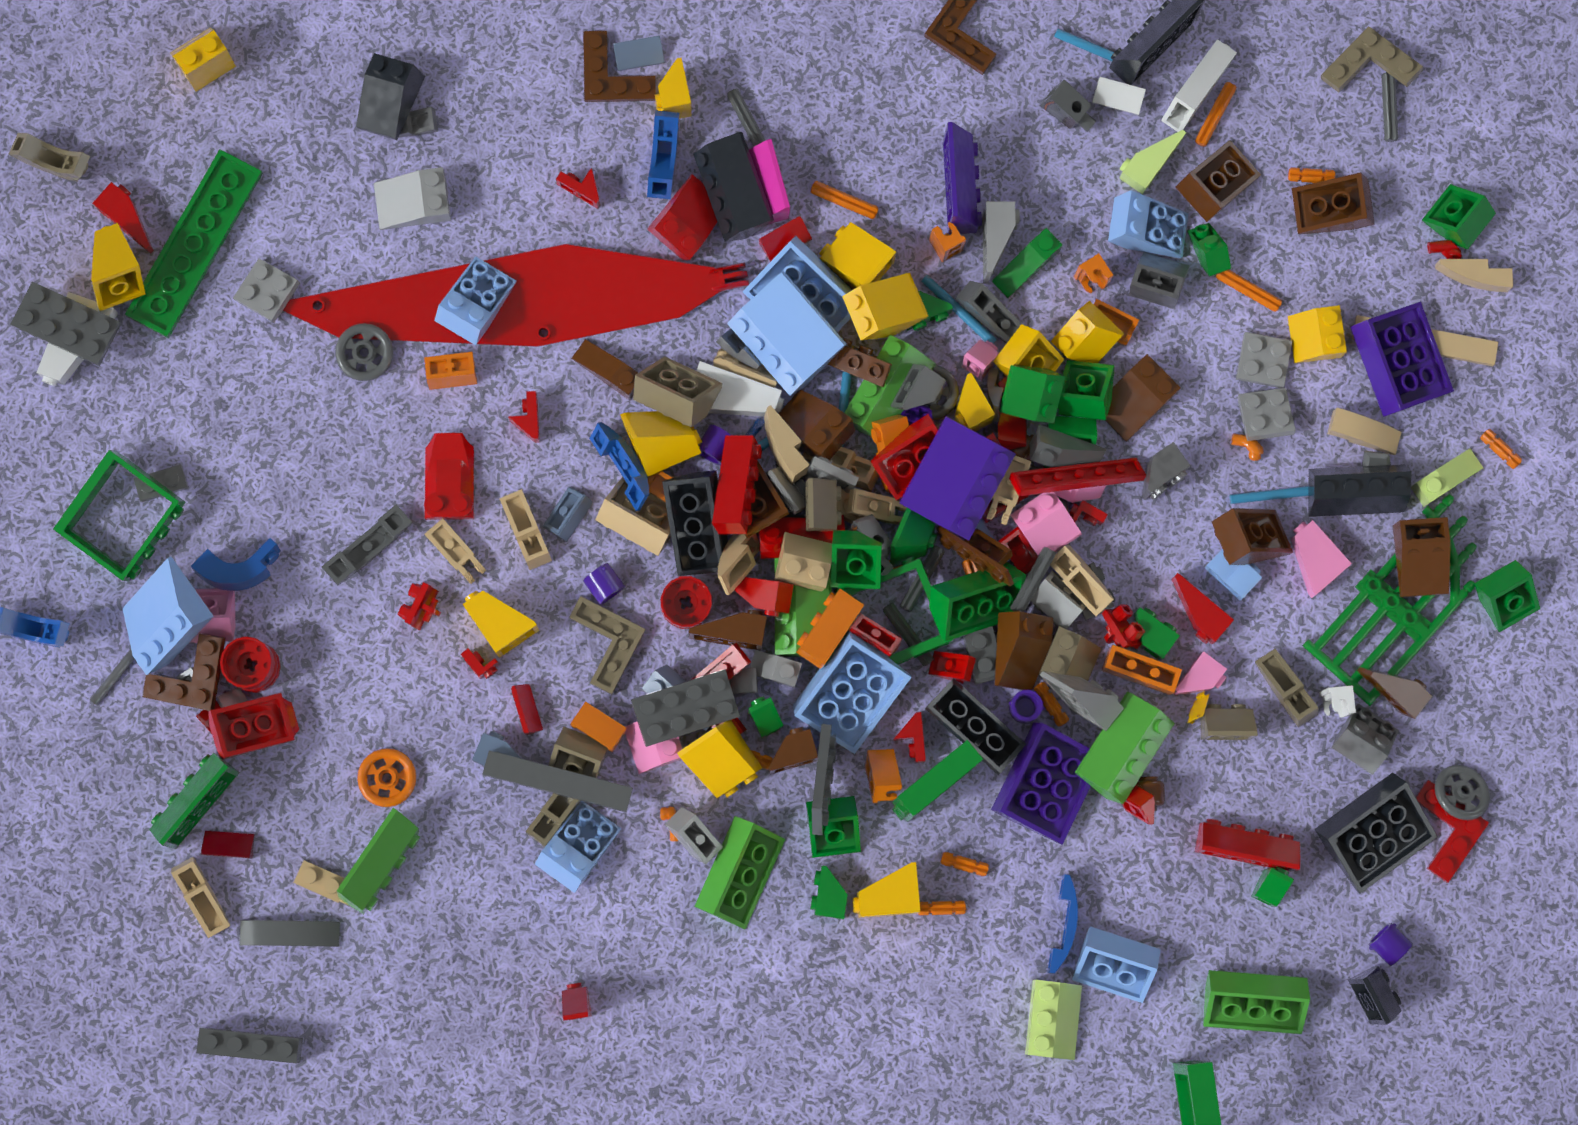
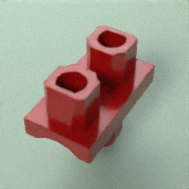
M424 582L422 585L412 583L408 595L415 600L411 607L403 604L398 611V616L404 619V622L411 627L421 630L424 621L429 623L432 615L439 617L441 614L440 611L436 610L439 600L435 599L439 591Z
M1120 604L1114 609H1105L1101 613L1108 624L1105 627L1108 633L1104 637L1107 644L1115 642L1118 647H1134L1135 649L1142 645L1139 639L1145 631L1138 622L1128 623L1127 619L1133 615L1129 605Z

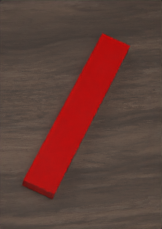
M1127 458L1011 472L1009 480L1018 496L1144 481L1146 473L1137 458Z

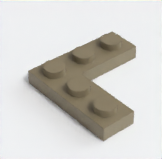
M1368 26L1321 74V79L1339 93L1372 61L1408 87L1423 71V66Z
M580 596L569 619L612 640L590 684L612 695L646 629Z

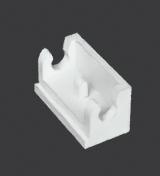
M1099 77L1092 103L1139 115L1146 89Z
M1353 686L1331 687L1319 692V696L1322 697L1324 713L1327 716L1330 715V704H1332L1333 710L1338 712L1340 718L1356 713Z

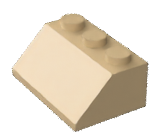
M622 476L604 499L595 520L624 536L626 539L640 545L647 551L659 556L671 538L666 502L649 492V496L641 510L636 511L625 495L628 484Z

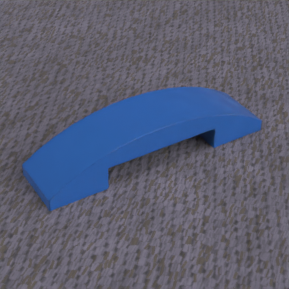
M598 422L589 439L600 456H610L628 484L625 495L634 509L640 511L649 496V484L645 470L627 442L603 422Z
M1066 874L1062 875L1059 900L1068 901L1061 949L1051 948L1047 973L1055 974L1065 961L1073 944L1077 928L1078 904L1076 891L1070 875Z

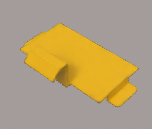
M1205 691L1196 695L1197 700L1194 701L1192 708H1190L1187 723L1193 724L1196 719L1204 715L1210 694L1205 695Z

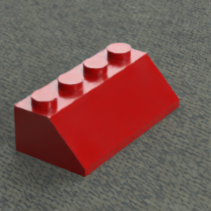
M1207 819L1206 822L1199 824L1195 846L1196 853L1269 868L1277 866L1289 872L1300 870V842L1294 841V836L1279 834V837L1269 835L1270 831L1255 829V832L1245 831L1246 826L1231 824V827L1221 826V821Z

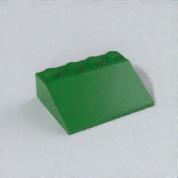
M214 752L212 755L207 754L200 762L199 766L201 768L195 775L192 773L186 778L183 783L185 787L179 794L177 792L174 793L168 800L167 804L169 806L163 813H157L152 819V826L149 830L162 846L177 849L240 773L224 759L222 760L218 754Z

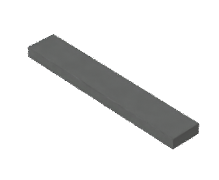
M490 750L482 775L625 813H627L633 790L632 787Z

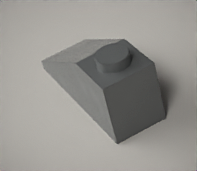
M969 281L955 298L969 314L1006 344L1022 324L983 283Z
M1039 425L1029 443L1030 460L1049 467L1100 462L1106 452V448Z

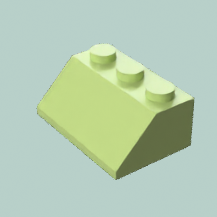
M1033 980L1026 1055L1075 1060L1082 985Z

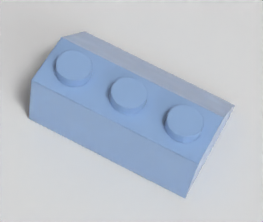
M1090 926L1083 941L1072 980L1143 1003L1157 972L1161 949Z

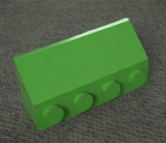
M889 335L877 356L878 359L892 364L884 387L863 380L844 412L852 418L855 430L871 438L873 421L897 414L901 415L903 410L891 407V404L912 365H925L932 371L936 366L934 361L915 347L892 335Z
M775 558V573L779 558ZM831 567L826 588L822 592L796 585L793 586L789 613L779 612V617L775 616V655L788 658L802 657L796 653L800 647L797 642L804 632L809 634L813 628L810 622L817 612L822 614L827 607L823 603L832 592Z
M1126 692L1120 702L1124 709L1107 731L1102 729L1075 771L1077 775L1104 798L1124 804L1175 724L1160 709L1130 692Z
M392 808L337 889L338 898L363 915L367 910L371 911L378 902L376 896L381 889L385 891L393 878L390 875L394 869L399 870L407 857L404 854L408 848L413 849L420 839V836H418L419 828L398 810Z
M734 816L722 843L723 848L716 856L694 907L742 929H746L785 839L755 823Z
M1209 970L1205 985L1203 1027L1302 1034L1310 1002L1308 978Z

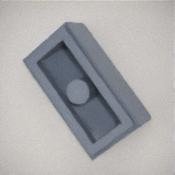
M660 36L613 44L618 71L665 63Z
M568 487L542 527L567 542L593 501L586 495Z

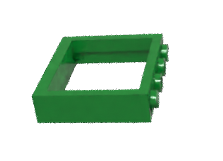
M108 450L53 530L122 581H130L140 574L142 570L140 566L144 560L150 559L155 553L156 548L154 546L159 539L163 540L170 531L169 525L171 522L177 520L184 511L182 507L186 502L118 451ZM118 464L172 503L126 569L73 530Z
M915 557L908 558L901 562L902 566L892 569L885 576L881 575L880 584L917 570L930 602L932 584L921 559L916 560ZM837 588L834 590V593L836 594L839 589H842L853 596L868 589ZM938 635L888 657L899 665L955 642V640L944 641L941 635Z
M966 740L902 792L892 803L894 805L893 812L900 821L903 819L907 822L910 821L975 768L983 758L971 743Z
M1201 1060L1173 1063L1181 1125H1222L1213 1063Z

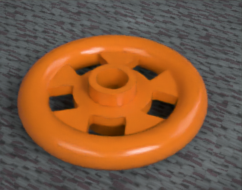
M391 748L379 749L369 754L361 763L357 775L358 787L362 795L370 803L380 807H393L403 803L412 794L416 785V770L410 758L403 752ZM384 758L386 765L377 770L374 763ZM396 761L400 762L404 767L400 773L392 767ZM389 773L392 779L386 783L383 781V776ZM374 774L376 785L369 786L367 775ZM399 779L406 781L402 791L395 788ZM379 789L390 790L389 797L378 796Z

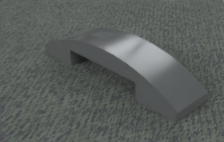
M397 504L394 505L378 519L374 526L344 551H339L321 568L338 586L361 570L395 541L412 524V521Z
M240 920L239 945L339 947L340 922Z

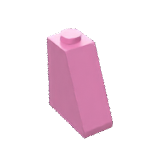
M1312 520L1308 524L1303 521L1293 530L1296 535L1291 538L1304 583L1311 598L1316 596L1352 564Z

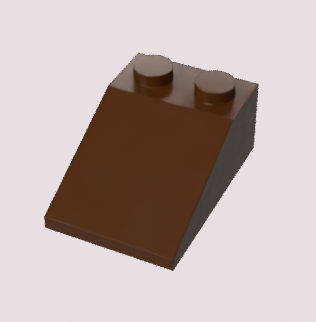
M1229 140L1193 169L1175 188L1201 217L1208 222L1258 179L1261 174Z
M1361 172L1292 188L1299 235L1354 230L1375 225L1369 179Z
M1146 354L1113 386L1111 405L1105 421L1127 442L1178 393L1181 387Z
M803 390L798 391L778 413L802 441L799 448L812 458L824 457L830 460L855 432L852 418L834 405Z
M759 461L757 462L758 480L754 482L755 501L751 503L750 509L752 512V523L748 525L747 534H745L746 538L789 514Z
M1232 508L1211 521L1215 529V536L1222 546L1224 558L1228 561L1229 565H1247L1293 553L1276 510Z
M748 610V613H738L689 628V639L728 646L737 643L740 648L761 651L767 616H762L763 612Z
M1022 611L998 613L995 686L1016 690L1033 689L1052 643V617Z

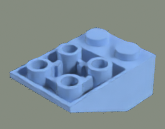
M1130 190L1114 197L1108 242L1130 250L1182 258L1189 213Z
M475 256L439 304L434 321L476 345L491 325L517 281Z
M581 801L541 851L535 865L575 893L618 835L621 828Z

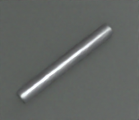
M131 649L89 699L95 705L101 702L135 660Z

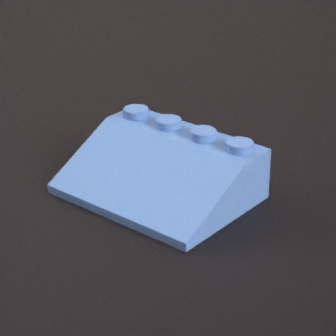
M797 236L778 253L743 291L751 300L776 276L784 271L836 332L851 318L842 296L852 291V289Z
M784 271L744 305L727 323L789 396L803 389L846 345V342Z
M168 557L123 607L132 655L146 675L169 665L214 617L172 557Z
M847 631L826 664L817 671L793 704L794 716L821 732L822 724L832 725V735H836V743L855 754L912 677L883 652L850 631Z

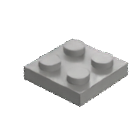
M258 258L233 299L275 323L300 282Z
M1245 332L1236 380L1284 388L1292 341Z
M1286 388L1238 394V404L1247 441L1295 434L1296 430Z
M814 457L809 462L810 466L807 474L802 477L805 480L808 478L836 480V486H841V489L846 493H849L850 489L855 487L859 478L853 475L851 470L843 467L838 468L824 457Z

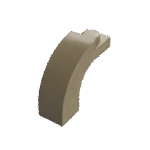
M17 133L9 152L10 156L32 167L76 182L86 173L90 158L89 155L83 152L67 151L52 146L29 133Z

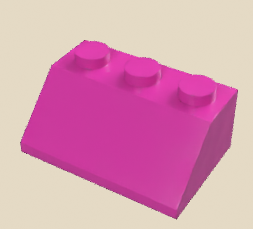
M768 139L749 149L774 218V221L771 223L789 219L790 204L772 139Z

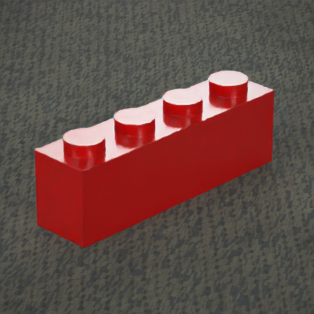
M725 435L712 524L718 534H747L748 525L752 523V512L750 509L751 503L755 501L754 482L758 480L759 475L757 462L758 459H761L762 455L761 445H758L754 435Z

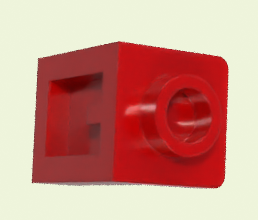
M1084 500L1079 505L1074 504L1069 512L1074 522L1077 521L1081 514L1084 516L1083 520L1092 526H1096V524L1101 526L1108 514Z
M467 648L461 653L462 658L479 679L483 677L488 679L498 671L496 667L499 665V662L496 658L483 667L482 664L485 661L476 650L472 653Z

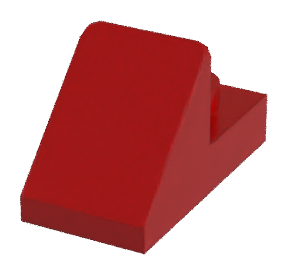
M592 168L582 183L579 182L580 179L570 172L565 174L560 171L556 178L558 186L593 207L599 208L600 201Z
M526 391V398L522 399L523 413H527V415L509 416L508 418L513 425L534 443H540L536 391Z
M1016 527L998 542L1011 550L1013 556L1009 560L1013 566L1027 574L1031 571L1038 556L1020 528Z
M934 651V660L931 662L929 675L947 680L954 678L962 684L964 681L970 682L976 658L969 655Z
M916 712L893 739V741L912 739L913 743L908 744L909 757L914 758L915 763H924L926 761L921 712Z

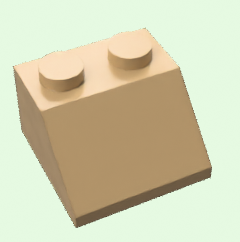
M785 532L774 580L822 592L826 588L830 572L832 543Z

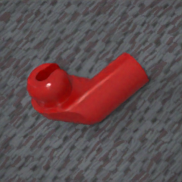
M1450 240L1427 243L1429 254L1441 253L1447 259L1462 258L1461 250Z

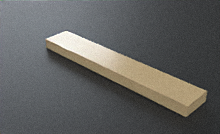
M1357 315L1354 325L1368 320L1370 317ZM1431 329L1441 357L1487 366L1495 365L1498 342Z

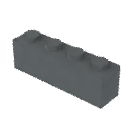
M199 1028L196 1053L297 1064L301 1061L303 1038Z

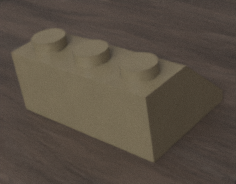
M664 356L635 375L633 400L686 426L693 427L706 418L722 389L723 383Z

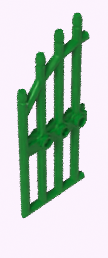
M1449 494L1444 497L1442 503H1439L1434 510L1427 505L1422 513L1426 516V519L1440 518L1447 510V507L1453 503L1454 497ZM1465 516L1458 518L1455 524L1449 528L1450 602L1432 622L1428 621L1420 612L1436 595L1422 596L1412 606L1403 597H1400L1399 586L1394 590L1384 581L1397 566L1396 554L1394 553L1377 574L1370 569L1358 582L1355 588L1360 593L1315 643L1308 639L1302 645L1346 686H1353V692L1367 705L1371 706L1381 694L1375 688L1367 692L1358 683L1363 676L1357 670L1350 676L1340 666L1386 615L1396 626L1359 667L1371 669L1397 638L1405 632L1414 640V643L1387 672L1398 676L1467 598L1468 593L1474 590L1475 582L1472 580L1468 581L1463 586V589L1460 590V568L1468 560L1469 555L1475 552L1477 546L1471 542L1458 555L1453 541L1454 537L1468 521ZM1368 599L1378 609L1332 660L1322 649Z

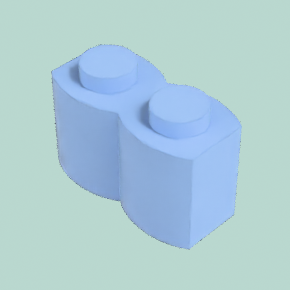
M1222 549L1207 564L1205 569L1241 601L1262 579L1259 575L1261 571L1253 563L1229 565L1228 561L1224 558V551Z

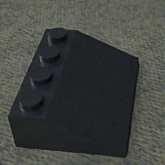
M1166 0L1159 8L1160 13L1156 17L1150 16L1143 24L1144 29L1140 33L1134 32L1127 40L1128 45L1124 49L1118 48L1113 53L1109 68L1126 84L1132 85L1194 23L1205 0Z
M1393 772L1315 828L1323 845L1359 894L1437 838L1434 829L1408 783Z

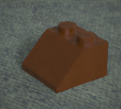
M804 727L790 730L789 735L785 737L769 766L770 775L817 762L818 755L810 729L805 730Z

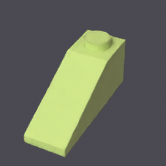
M1181 130L1136 153L1132 159L1127 158L1120 167L1122 171L1120 179L1143 195L1183 140L1186 132Z
M1469 448L1411 486V489L1423 507H1425L1483 469V466Z

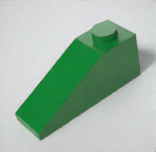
M1045 228L992 280V283L1009 298L1060 252L1062 243Z

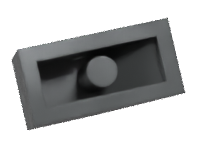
M913 364L891 407L907 410L935 401L941 395L946 379L925 365Z

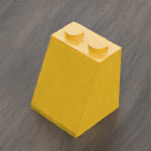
M212 28L206 29L170 52L195 92L236 67L228 50Z
M852 222L847 227L841 226L834 235L836 240L831 245L827 243L819 253L821 255L820 259L852 290L861 285L879 281L894 264L896 256L895 250Z
M118 223L105 226L94 232L91 281L99 311L145 295L140 266Z
M911 273L861 285L842 296L860 340L887 338L889 335L895 336L929 317Z
M658 411L626 412L620 414L634 451L647 476L701 454L698 444L702 443L694 426H686Z
M474 591L465 598L466 602L463 603V606L499 658L540 631L532 619L485 591L480 593Z
M731 720L716 726L677 753L716 798L723 794L728 798L739 790L737 788L738 784L744 781L747 785L758 778L756 772L762 769L760 763Z
M916 862L907 864L856 893L857 897L852 898L853 913H858V918L920 913Z

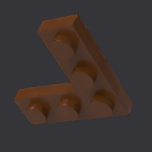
M948 0L924 33V37L983 75L995 59L996 53L958 29L978 0Z
M583 31L585 102L656 101L655 76L608 77L607 31Z
M204 633L199 634L192 681L151 673L145 677L142 697L208 711L214 710L221 671L220 660L226 638Z

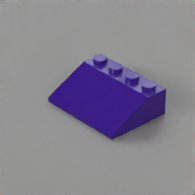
M948 122L943 139L947 226L948 222L953 223L960 234L977 233L978 226H982V212H977V203L981 202L980 188H976V180H979V165L974 163V157H978V143L973 142V134L954 122ZM948 228V234H952L951 229Z
M1421 301L1370 318L1350 327L1383 417L1454 391Z
M945 417L899 503L947 530L970 540L1016 454L962 424Z
M1033 722L1024 741L1026 746L1018 753L991 810L1014 823L1063 845L1091 787L1075 773L1090 748L1044 723Z

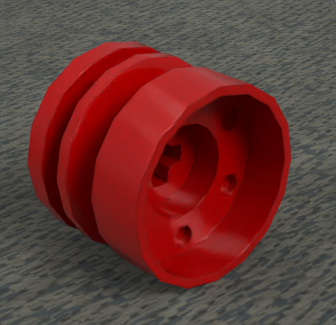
M680 576L671 580L664 588L660 598V609L664 618L672 626L680 629H689L700 625L707 618L712 607V597L708 587L700 579L692 576ZM686 597H689L692 607L682 609V603L679 600H685Z
M245 636L230 642L222 652L220 660L221 671L226 680L244 691L253 693L265 691L273 686L279 677L281 669L280 659L275 650L253 637ZM252 661L258 663L255 665V671L249 669L252 666Z

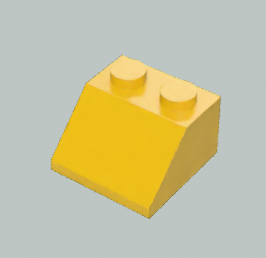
M682 57L675 60L658 85L659 94H655L656 110L679 113V119L692 117L691 100Z
M1088 301L1077 310L1050 342L1069 359L1080 362L1099 363L1124 333L1091 301Z
M1340 305L1314 308L1287 317L1294 363L1342 358L1347 353Z
M1021 324L993 362L1008 377L1011 365L1047 368L1055 372L1064 361V358L1040 331Z
M969 373L962 387L954 421L976 432L991 424L995 413L973 374Z

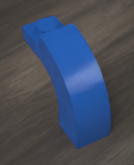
M655 111L647 197L671 200L679 135V113Z
M269 538L246 561L227 563L220 560L207 549L191 565V568L197 576L215 588L227 591H240L252 588L265 581L271 575L266 566L268 564L272 565L278 559L281 550L277 543Z
M0 607V634L47 646L64 647V643L69 637L70 623L36 617Z

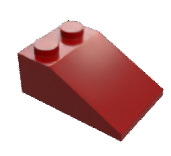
M691 174L647 228L649 232L682 260H690L717 223L704 184Z
M929 414L909 425L870 461L895 500L900 499L904 495L939 430Z

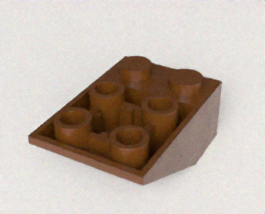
M1448 517L1399 520L1393 525L1400 597L1449 594L1450 533Z

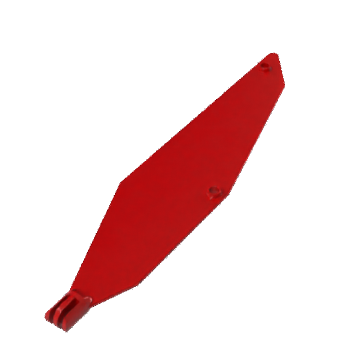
M569 244L484 260V262L517 282L477 344L539 347L680 318L721 291L748 286L749 280L725 284V282L748 277L747 271L723 274L744 269L746 264L743 262L714 268ZM469 264L290 299L283 309L284 312L338 338L349 327L367 323L381 328L391 341L472 344L434 321L439 304ZM316 303H322L320 310L314 309ZM541 330H547L548 335L541 337L539 335ZM360 333L353 336L352 339H363V336ZM373 336L370 340H379V339H378L377 337Z

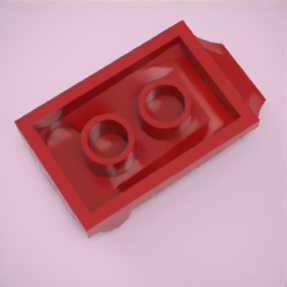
M434 433L432 440L425 447V520H441L442 518L444 520L474 519V447L467 441L463 433Z
M841 515V525H837V530H845L844 515ZM785 516L759 531L761 559L779 558L785 532L832 543L833 531H806V516Z
M282 693L208 712L209 725L215 747L222 760L294 741L296 733L300 730L292 702L284 699Z

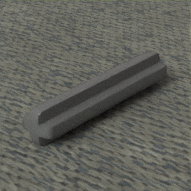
M1386 72L1381 76L1384 140L1386 142H1394L1398 139L1396 79Z
M736 88L729 91L727 97L753 147L766 141L739 89Z
M934 546L923 563L929 579L945 553L938 546ZM918 574L900 604V607L908 612L912 611L924 590Z
M1043 547L1011 605L1012 611L1025 612L1056 555L1053 550Z
M890 603L883 608L884 614L909 647L922 642L894 603ZM930 652L917 657L923 666H927L934 660Z

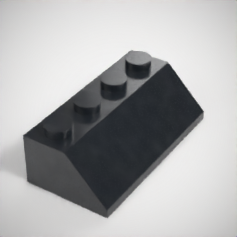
M737 132L708 143L693 154L725 242L747 239L774 221L743 132Z
M1405 464L1309 469L1308 516L1405 512L1411 497L1412 471Z
M717 470L694 472L662 481L678 576L718 573L720 557L728 543L727 534H718L712 524L718 487Z
M954 678L925 708L962 743L968 740L983 758L982 761L998 776L1026 746L1024 741Z

